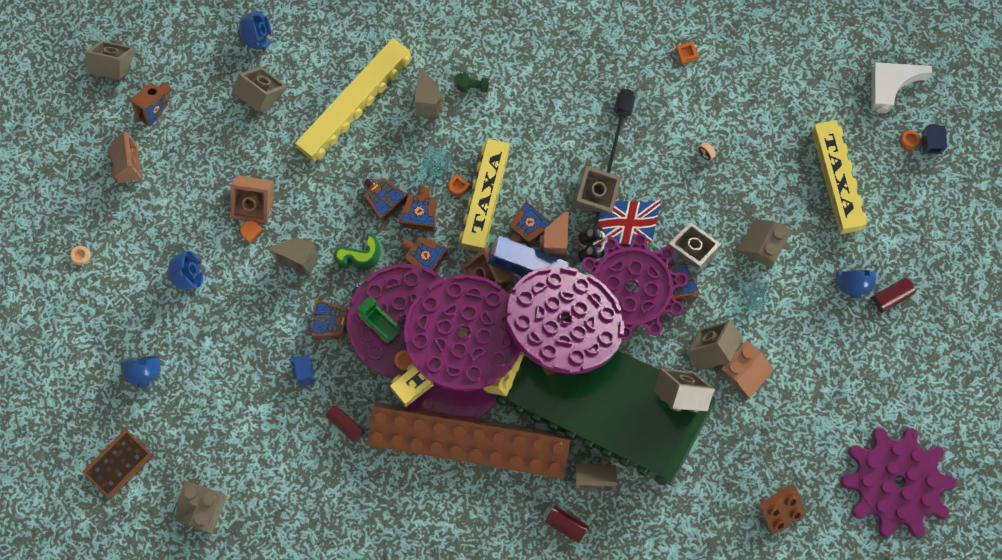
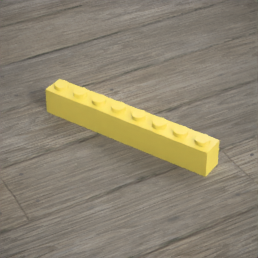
M392 38L297 140L295 144L298 150L314 163L317 159H322L327 148L336 144L339 135L342 132L348 131L350 123L354 119L357 120L362 115V110L374 102V97L386 89L387 83L398 76L399 70L410 63V50Z

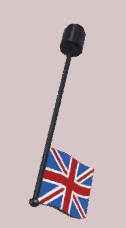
M621 89L620 93L617 94L613 111L619 117L607 173L611 171L622 120L632 115L635 93L629 89ZM661 200L651 202H615L612 213L597 212L594 227L601 226L604 229L605 237L615 238L620 245H631L633 237L638 233L644 234L647 237V243H650L653 240ZM602 239V240H600V241H597V242H594V243H591V244L587 245V247H590V246H593V245H596V244H601V245H602V242L604 241V239Z

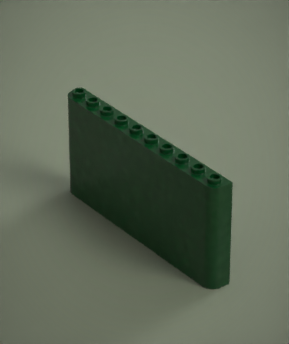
M618 350L607 363L595 370L579 374L556 372L547 377L542 366L533 362L524 354L520 368L516 373L507 396L494 394L496 402L505 407L509 405L518 414L523 415L525 413L534 422L539 424L543 422L552 431L558 432L559 430L565 433L566 437L571 438L570 440L575 441L577 439L588 449L593 450L595 448L600 451L601 455L607 458L613 457L618 460L619 464L625 467L630 465L636 468V472L645 477L650 475L655 478L654 480L663 486L666 484L672 486L716 403L715 397L712 396L708 411H699L698 413L687 409H681V411L671 409L653 391L659 369Z

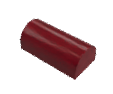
M904 277L873 295L871 299L880 312L884 313L913 296L916 291L912 282Z
M333 405L325 416L353 443L358 442L366 433L361 426L338 406Z
M554 505L545 520L547 525L578 544L589 528L587 524Z

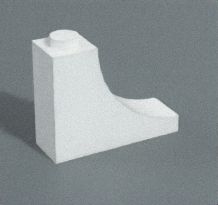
M875 63L871 70V111H877V113L881 114L890 112L894 106L896 93L908 83L927 80L932 73V66Z

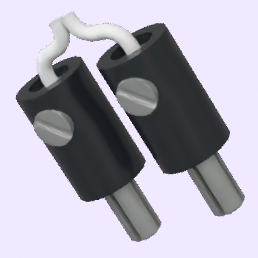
M601 226L582 231L578 237L572 240L575 245L579 243L588 245L604 239L602 245L596 244L579 250L578 255L572 257L573 262H582L586 257L599 259L604 256V246L608 242V237H605L604 229Z

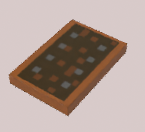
M125 428L90 463L83 473L109 499H112L154 455Z

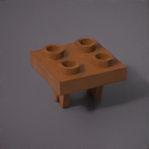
M793 484L783 490L779 487L776 489L778 493L766 500L764 498L759 500L761 502L758 504L771 535L776 534L806 515L798 490Z

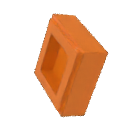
M693 42L675 47L681 64L699 59Z

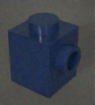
M938 124L926 126L921 133L923 154H942L947 148L946 127L939 126Z

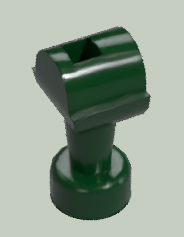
M465 72L457 74L454 78L457 90L466 92L470 88H480L481 92H488L489 78L482 77L481 81L470 79L469 75Z

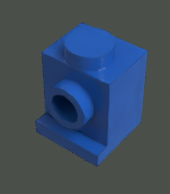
M305 355L290 358V363L292 366H295V368H292L294 380L297 379L300 387L311 385V382L315 381L311 357Z

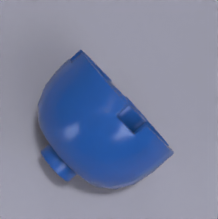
M262 11L248 13L241 19L238 35L251 48H264L270 45V42H267V33L271 34V26L268 18L262 16Z
M192 251L179 253L170 260L167 276L177 288L182 290L195 289L200 287L204 281L203 271L199 274L198 264H201V261Z
M836 270L837 285L843 293L850 294V298H862L863 294L869 293L875 286L876 271L850 270L842 272V270Z
M150 356L121 361L122 376L127 382L137 384V387L149 386V382L155 380L159 375V357Z

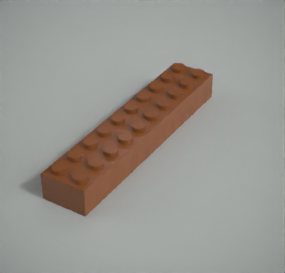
M376 402L372 406L367 445L564 479L571 438L566 437L563 433Z

